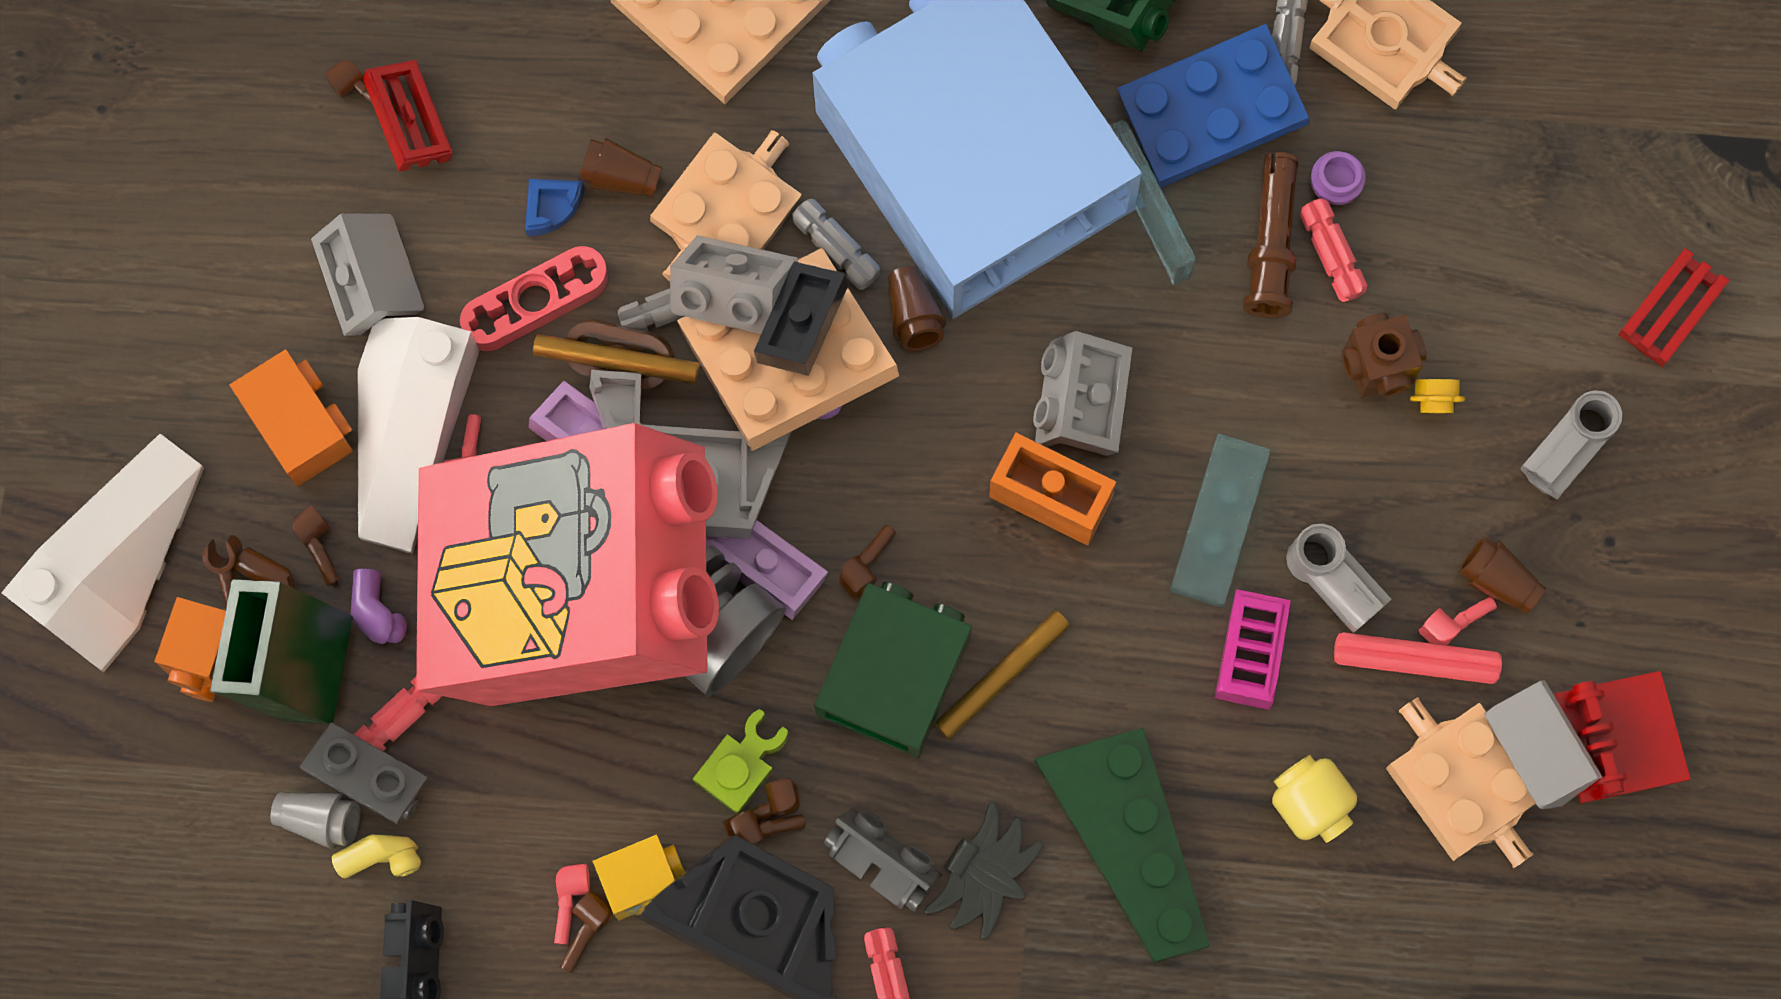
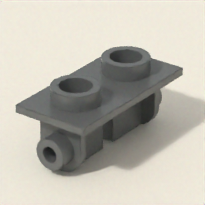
M332 722L300 765L301 770L396 824L401 817L408 820L413 815L419 802L415 797L428 780V777Z
M851 808L838 817L835 823L842 827L844 831L835 826L823 842V845L831 850L829 856L860 879L864 877L873 863L881 868L870 886L901 910L906 906L915 912L928 895L919 887L921 886L927 891L943 876V874L933 868L934 861L926 852L912 844L902 845L887 834L888 827L880 818L865 810L858 812Z

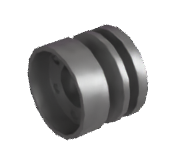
M713 544L706 546V573L712 579L717 591L719 615L714 630L707 635V673L685 676L708 697L718 693L750 663L772 636L786 611L785 607L758 583L747 586L733 596L732 592L739 581L742 571L734 562L722 567L725 556Z

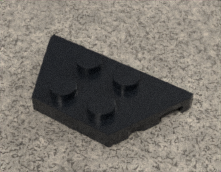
M736 835L727 838L638 909L635 915L636 918L792 999H837V996H832L831 961L836 960L835 936L831 930V920L834 916V887Z

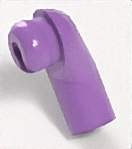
M373 569L354 570L351 600L352 621L373 642L384 644L387 641L390 643L400 642L406 635L407 622L402 614H391V611L380 602L381 572Z

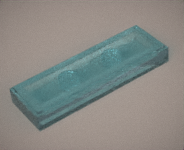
M1124 120L1114 123L1110 127L1142 172L1135 211L1172 284L1175 285L1191 277L1196 258L1128 123L1124 122Z
M1217 434L1170 592L1221 608L1224 607L1271 449Z

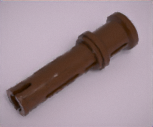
M1276 152V162H1274V155L1272 153L1264 156V176L1257 246L1248 255L1247 266L1252 270L1250 294L1244 297L1243 301L1245 312L1261 318H1282L1291 314L1293 302L1288 298L1290 273L1296 269L1297 261L1294 253L1290 250V237L1299 159L1297 156L1287 152Z

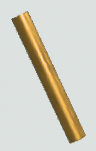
M541 334L536 335L533 346V355L622 372L641 373V375L695 385L700 370V363Z
M1054 610L934 723L937 730L946 739L950 740L1070 627L1066 618L1057 610Z

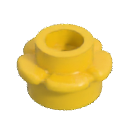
M1416 379L1415 396H1410V401L1420 402V413H1454V402H1464L1465 396H1459L1460 380Z

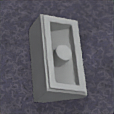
M1545 680L1522 690L1495 705L1485 713V718L1540 809L1561 807L1602 778L1598 768Z

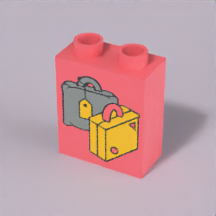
M631 423L419 468L416 690L487 706H497L707 673V635L714 630L717 624L719 601L715 585L706 573V520L714 513L718 492L714 472L705 459V447L637 423Z

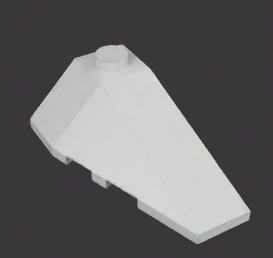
M420 317L381 319L372 326L358 367V537L360 540L413 554L418 539L419 468L440 464L444 461L480 351L471 331Z
M159 434L33 554L2 591V594L98 669L105 672L140 630L147 612L145 606L155 581L161 578L166 565L164 562L165 556L175 531L181 528L204 467L162 434Z

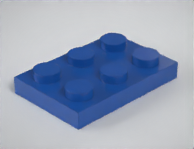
M1267 24L1117 88L1119 97L1160 188L1309 124L1308 114Z

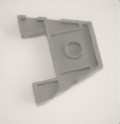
M591 370L589 388L603 429L631 423L640 424L641 373ZM643 425L705 447V459L714 472L718 492L714 513L706 520V536L749 539L791 432L751 451L739 431Z

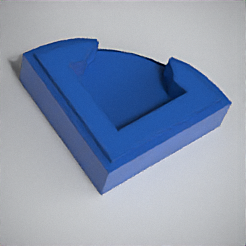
M529 179L525 225L527 236L547 234L567 223L576 213L582 202L585 189L583 181Z

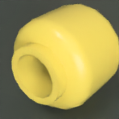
M1308 755L1274 780L1278 789L1272 798L1273 805L1299 839L1310 840L1320 835L1327 843L1353 824V821L1347 814L1356 806L1357 794L1330 759L1323 758L1315 761L1311 755Z

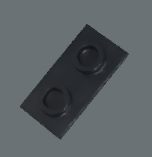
M407 900V903H391L390 914L384 915L383 956H401L400 967H382L380 999L440 998L441 985L438 978L439 950L444 938V926L441 920L442 907L414 900Z

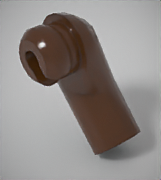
M246 547L239 555L234 566L236 572L252 581L281 582L295 589L293 575L288 568L250 547Z

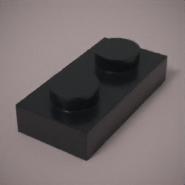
M794 261L754 349L758 364L809 376L848 288L845 273Z

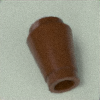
M605 138L604 143L591 139L578 180L591 184V190L645 195L653 198L662 167L652 164L651 161Z
M905 266L894 270L888 276L894 338L901 341L902 347L908 351H921L937 345L944 338L943 328L946 325V320L921 276L919 268Z
M1483 537L1474 545L1463 560L1458 571L1467 578V586L1515 609L1518 608L1525 614L1529 613L1536 606L1546 589L1500 540L1494 543L1487 537Z

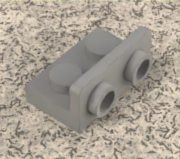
M697 235L670 265L671 311L677 315L761 334L794 261L798 262V258Z
M1078 331L1052 340L1046 348L1041 361V372L1044 375L1041 399L1036 405L1033 416L1034 426L1037 428L1035 442L1045 447L1062 443L1105 456L1118 453L1133 348Z

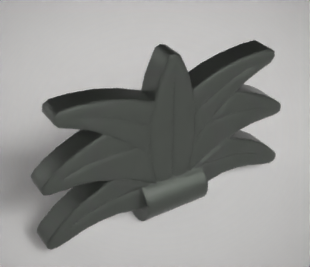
M994 801L990 802L985 820L978 834L970 842L961 838L943 867L950 873L948 882L941 894L925 908L924 913L928 915L943 911L962 899L961 906L950 928L952 930L959 929L982 914L983 922L980 936L984 940L987 939L998 920L1003 897L1014 900H1024L1026 898L1025 892L1014 878L1031 865L1042 850L1043 842L1038 841L1027 850L1019 853L1022 840V822L1020 818H1016L1005 835L997 841L999 815L996 803Z

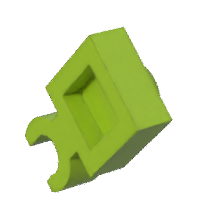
M760 709L749 716L745 725L746 737L741 744L727 734L693 778L694 783L735 814L741 813L773 772L772 767L762 760L766 754H772L782 749L789 736L788 730L782 727L772 739L765 740L757 735V728L766 718L765 713Z

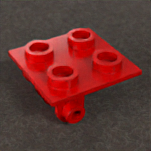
M1661 671L1595 684V681L1582 682L1572 686V690L1553 694L1602 775V778L1578 794L1580 804L1691 780Z

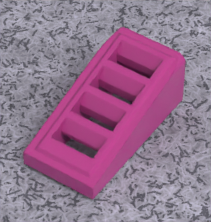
M1238 589L1235 590L1214 699L1270 710L1276 691L1291 600ZM1244 607L1276 613L1274 623L1245 618L1243 617ZM1240 629L1272 635L1271 642L1269 644L1240 638ZM1237 649L1268 655L1267 663L1235 658ZM1233 669L1264 675L1263 684L1232 678Z

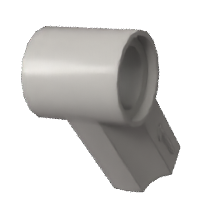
M1594 390L1580 396L1566 415L1521 466L1520 470L1526 475L1528 481L1541 492L1559 499L1597 452L1618 430L1622 422V410L1618 401L1604 391ZM1593 410L1599 413L1604 420L1605 430L1592 432L1586 429L1581 423L1580 411Z
M1313 524L1305 528L1289 546L1286 560L1292 575L1298 580L1308 583L1352 633L1357 631L1392 600L1348 552L1345 540L1334 527L1326 524ZM1315 542L1323 546L1328 554L1327 565L1318 566L1308 561L1304 555V543Z

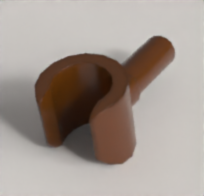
M342 60L325 72L328 83L340 98L356 89L362 97L372 103L362 79L363 75L353 62Z
M309 506L294 518L292 529L308 548L326 585L330 586L340 581L325 548L317 540L330 529V526L314 507Z
M884 525L865 551H862L859 556L852 557L843 565L839 583L851 598L857 599L863 595L867 583L873 585L876 583L877 578L869 570L868 566L875 561L896 534L895 530L889 525Z
M231 535L226 543L229 559L218 555L214 539L206 546L202 555L205 567L218 575L225 608L227 607L231 582L235 579L233 566L243 551L240 540L234 535Z
M786 778L766 784L765 789L768 803L758 805L753 809L758 822L763 819L766 820L771 816L779 817L793 814L800 806L796 782Z
M753 809L745 810L723 821L728 838L736 835L751 844L772 834L803 829L806 825L802 814L768 820L759 824Z
M588 892L572 910L584 925L577 932L574 941L560 964L562 969L570 973L573 972L594 934L602 930L613 917V911L609 902L598 892Z

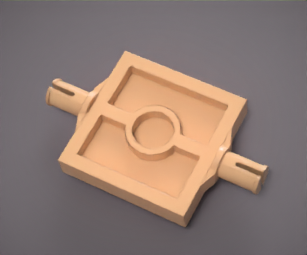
M1319 0L1331 10L1327 22L1312 39L1309 49L1396 110L1415 86L1423 83L1427 78L1450 93L1452 97L1466 81L1467 77L1462 76L1441 61L1445 47L1457 34L1462 22L1432 1Z
M771 130L753 155L750 152L739 150L714 132L650 215V222L669 234L681 250L672 263L697 235L761 250L765 249L802 198L800 192L781 180L771 168L784 149L789 146V142L783 136L778 140L779 133ZM670 265L662 273L668 281H670Z
M1419 697L1402 707L1399 713L1404 716L1419 738L1415 741L1410 751L1393 761L1386 770L1450 858L1455 861L1473 847L1491 843L1493 840L1513 865V868L1534 855L1514 830L1513 826L1517 824L1522 814L1536 803L1485 718L1486 711L1482 705L1478 703L1458 718L1441 722L1438 725L1423 706Z

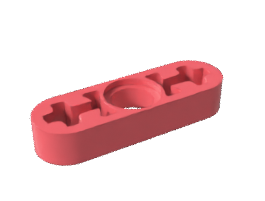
M578 246L569 249L470 301L464 307L460 316L461 329L472 332L480 351L497 350L600 296L606 289L609 279L605 261L602 255L593 248ZM582 263L586 269L596 267L591 271L593 280L590 283L584 285L578 278L564 284L567 296L560 299L557 287L550 277L558 274L560 282L563 284L575 276L573 268L575 265ZM531 286H541L550 293V300L547 306L537 312L526 311L519 304L521 294ZM509 299L513 312L519 319L518 322L512 324L509 315L506 314L494 322L496 329L494 333L486 335L482 329L472 331L479 326L477 320L479 315L486 313L490 319H495L505 314L506 311L502 302Z

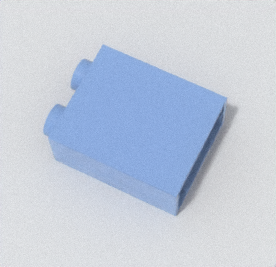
M910 0L909 7L913 14L879 34L873 25L867 21L856 23L837 33L818 52L817 60L822 67L812 72L817 115L952 319L1135 210L1142 172L1024 0Z

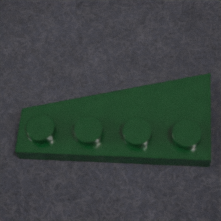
M1136 729L1035 758V765L1057 797L1059 805L1070 824L1072 823L1089 851V856L1099 873H1102L1118 905L1153 964L1209 948L1210 943L1144 729Z

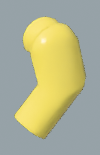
M379 834L368 835L332 855L333 866L338 875L344 879L375 863L389 862L390 870L394 876H407L420 868L421 859L416 853L418 849L417 844L409 837Z

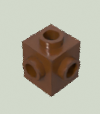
M1380 313L1360 320L1356 324L1357 328L1352 330L1345 348L1342 350V361L1348 379L1356 382L1361 399L1379 394L1380 397H1390L1410 389L1423 367L1422 362L1426 361L1425 344L1419 330L1410 329L1406 314L1389 319L1387 313ZM1389 347L1392 355H1387L1380 349Z

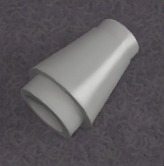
M280 792L273 801L270 818L271 823L275 826L282 827L329 849H335L338 845L349 846L353 842L359 828L361 813L358 802L350 801L348 796L343 793L289 794Z

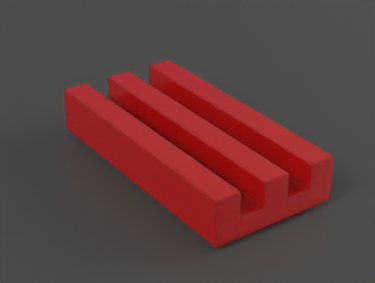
M417 60L366 69L362 79L398 171L409 170L413 164H417L419 168L429 166L432 160H437L438 164L448 162L453 152ZM399 76H404L431 143L429 147H426L415 121L416 116L410 102L406 98ZM383 79L385 80V83H386V85H387V88H388V90H389V93H390V95H391L392 101H393V103H394V106H395V108H396V111H397V113H398V116H399V118H400L401 124H402V126H403V129H404V131H405V134H406V136H407L408 142H409L410 147H411L412 150H410L409 147H408V144H407L406 139H405V137H404L403 131H402L401 126H400V124H399V121H398V119H397L396 113H395L394 108H393V106H392V103H391V101H390L389 95H388L387 90H386V88H385V85H384V83H383Z
M1686 248L1618 334V336L1662 368L1730 281L1722 274L1718 277L1709 271L1712 267L1706 262L1698 263L1692 258L1694 254ZM1682 269L1692 275L1644 337L1638 334L1635 330ZM1701 282L1706 285L1709 290L1662 350L1653 344L1699 283Z

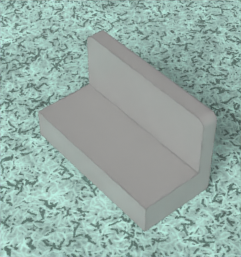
M341 213L311 238L344 336L362 335L385 316L417 315L424 309V304L394 217L391 214Z

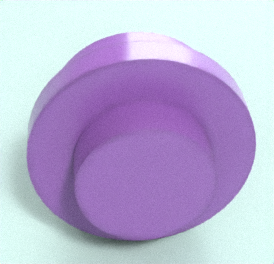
M1334 151L1321 156L1316 161L1310 179L1313 191L1320 199H1326L1329 204L1344 205L1354 201L1360 195L1365 185L1366 177L1364 168L1356 157L1346 152Z

